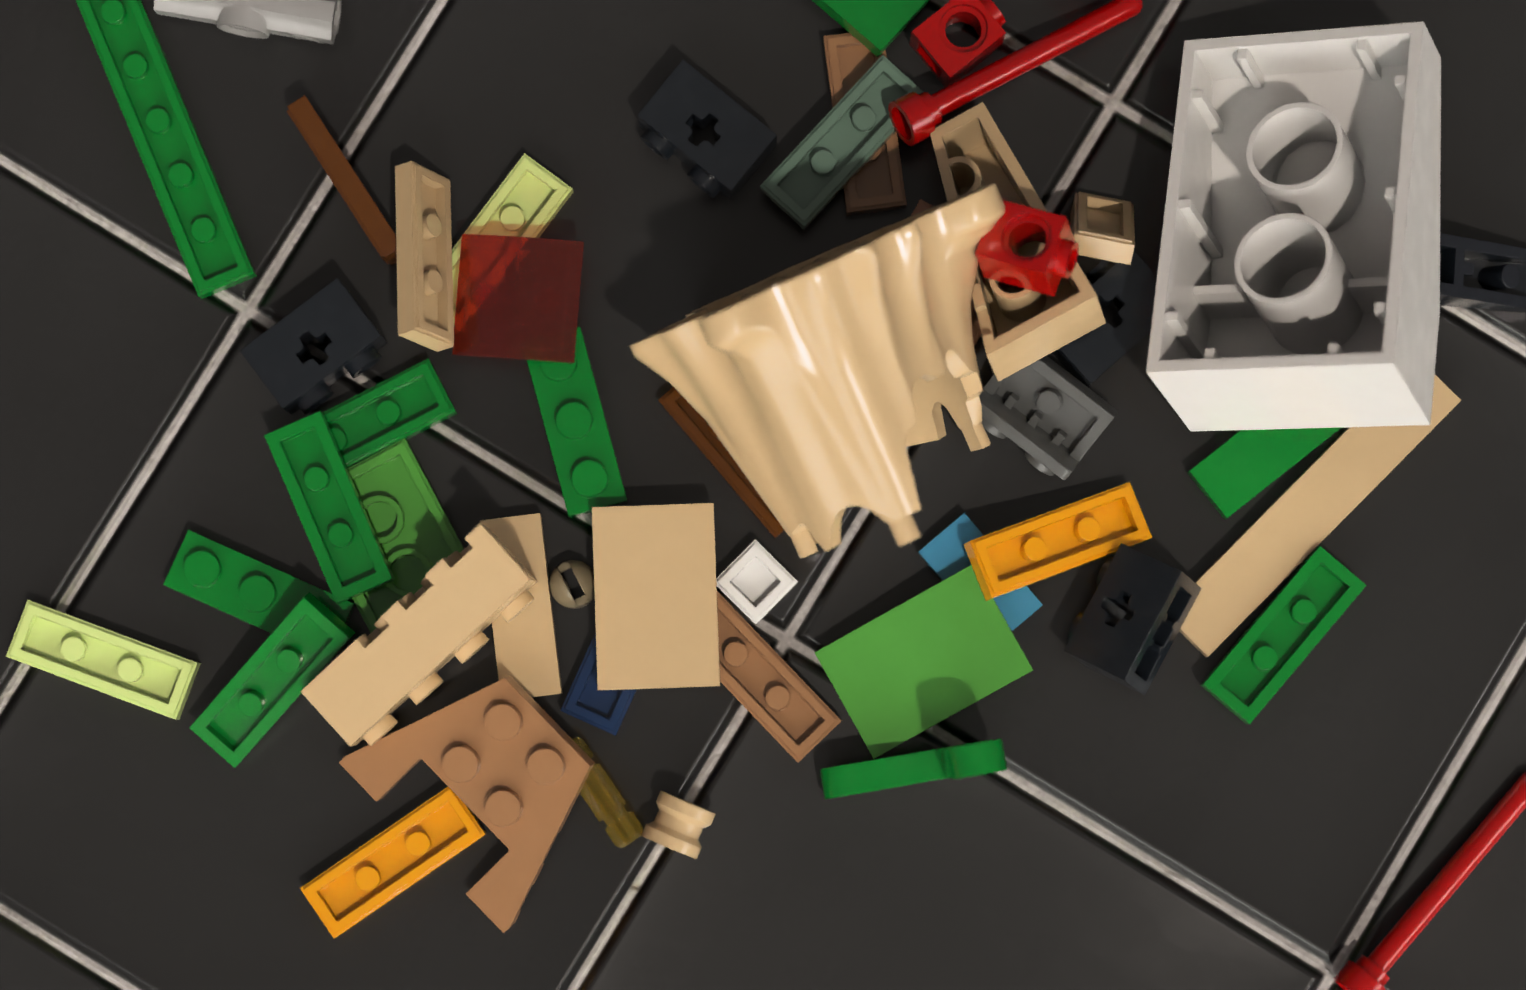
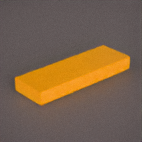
M1128 482L970 540L964 544V548L985 601L1116 553L1121 543L1132 547L1151 539L1152 536L1131 483Z
M446 787L300 889L335 939L487 833L465 803L449 787Z

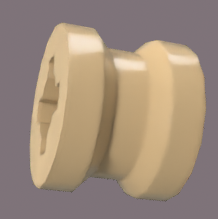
M661 790L656 800L659 809L653 822L646 824L641 836L676 852L697 859L702 848L699 842L703 828L712 824L716 813Z

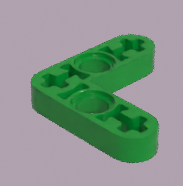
M989 739L819 769L824 799L941 779H959L1008 770L1002 739Z

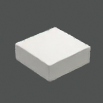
M756 539L716 578L717 588L755 625L798 583Z

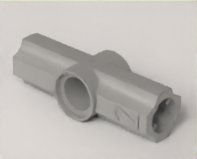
M154 0L153 10L159 15L217 24L216 27L222 31L248 38L266 39L269 38L270 34L321 44H334L340 25L342 0Z

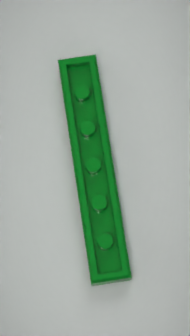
M76 0L198 297L204 299L257 277L143 0Z

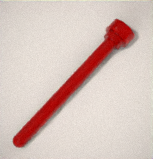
M1113 0L932 95L928 92L917 94L911 91L899 97L888 105L889 116L897 134L909 146L919 143L930 137V133L935 131V127L942 123V116L1136 16L1142 10L1143 2L1142 0Z
M1526 772L1512 785L1368 957L1361 955L1355 963L1351 960L1347 961L1333 978L1343 990H1386L1384 986L1390 980L1386 973L1526 809Z

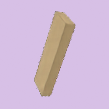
M409 161L395 166L398 335L439 352L454 347L450 179L413 161Z
M541 513L480 520V523L488 527L537 581L528 590L535 599L509 623L501 615L492 622L498 679L501 680L510 675L532 698L563 694L552 599L549 590Z

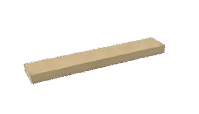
M1435 375L1430 425L1348 427L1195 581L1202 589L1179 632L1205 657H1209L1452 411L1461 399Z

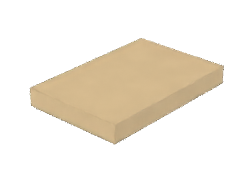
M714 503L592 507L598 691L720 686Z

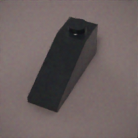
M1440 233V306L1526 313V248Z

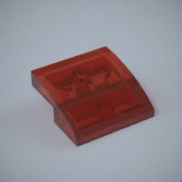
M462 234L452 355L574 364L584 242Z

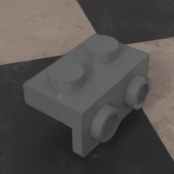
M1048 356L1039 359L999 382L994 374L979 395L984 429L998 438L1005 439L1008 437L1026 451L1025 457L1033 467L1049 476L1056 474L1063 480L1069 477L1080 460L1118 413L1115 407Z

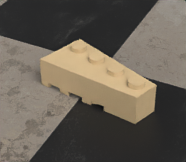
M983 102L935 128V131L930 133L947 201L995 183L1002 200L1047 211ZM1039 241L1029 242L1020 248L1017 255L1022 257L1034 256L1043 249L1045 243ZM1076 262L1073 273L1068 279L1061 277L1054 297L984 278L979 263L977 265L972 300L978 316L986 355L998 382L1106 323L1098 297L1078 262Z
M480 523L464 538L469 543L460 553L455 551L447 558L441 559L424 575L425 578L420 583L423 587L414 595L410 592L394 603L374 624L376 629L368 636L363 634L357 638L301 691L350 747L357 745L363 739L370 747L373 746L398 723L392 716V713L408 698L416 705L421 703L444 682L437 674L440 669L454 657L461 664L465 663L489 641V638L483 631L501 615L509 623L535 599L528 590L537 583L536 579L488 527Z

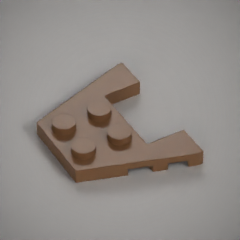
M510 675L381 738L371 747L366 745L346 755L339 762L377 802L422 759L508 848V852L466 895L503 933L516 922L521 912L520 909L532 885L535 884L544 866V861L558 833L562 830L595 763Z

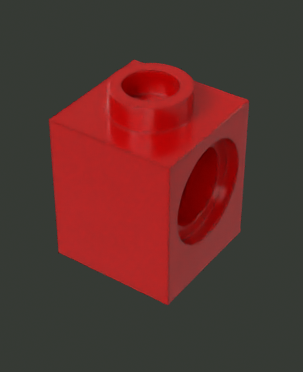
M950 0L911 32L909 44L941 84L947 87L957 82L1002 46L1006 32L1001 26L1006 23V20L992 0ZM964 22L976 30L978 41L969 47H958L948 40L945 30L953 23Z
M1003 200L1005 213L990 232L981 237L975 251V256L984 278L1054 297L1061 277L1068 279L1073 273L1079 253V243L1074 240L1067 217ZM1039 241L1045 243L1043 249L1034 256L1022 257L1017 255L1020 248L1029 242Z

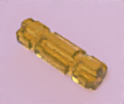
M573 738L590 758L594 756L582 738ZM600 763L594 764L580 794L598 821L604 820L608 828L605 831L615 846L619 848L626 847L642 835L643 826L632 811L629 813L624 808V805L627 804Z

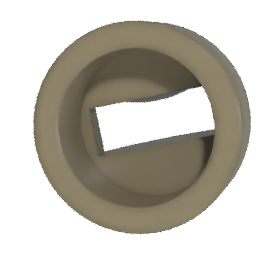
M567 560L556 566L549 579V590L554 600L569 609H578L588 605L595 597L593 569L579 560ZM570 568L585 594L575 600L567 582L561 575L562 572Z

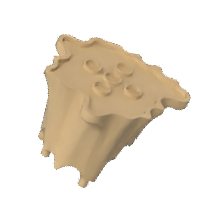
M995 183L963 194L938 206L930 207L899 222L882 227L800 262L749 287L686 314V318L629 345L634 358L668 381L706 420L788 536L791 537L800 558L818 552L816 543L824 551H829L841 544V521L845 508L850 506L869 509L885 523H888L898 546L905 545L921 537L912 513L921 510L906 447L940 440L947 435L941 405L946 407L959 429L962 430L971 452L991 445L982 424V406L979 395L982 393L983 388L972 336L971 297L978 265L975 251L981 237L990 232L1005 213V205Z

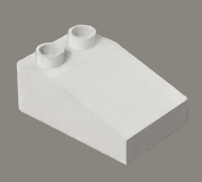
M1424 21L1184 40L1146 373L1190 432L1431 424L1440 316L1441 56Z

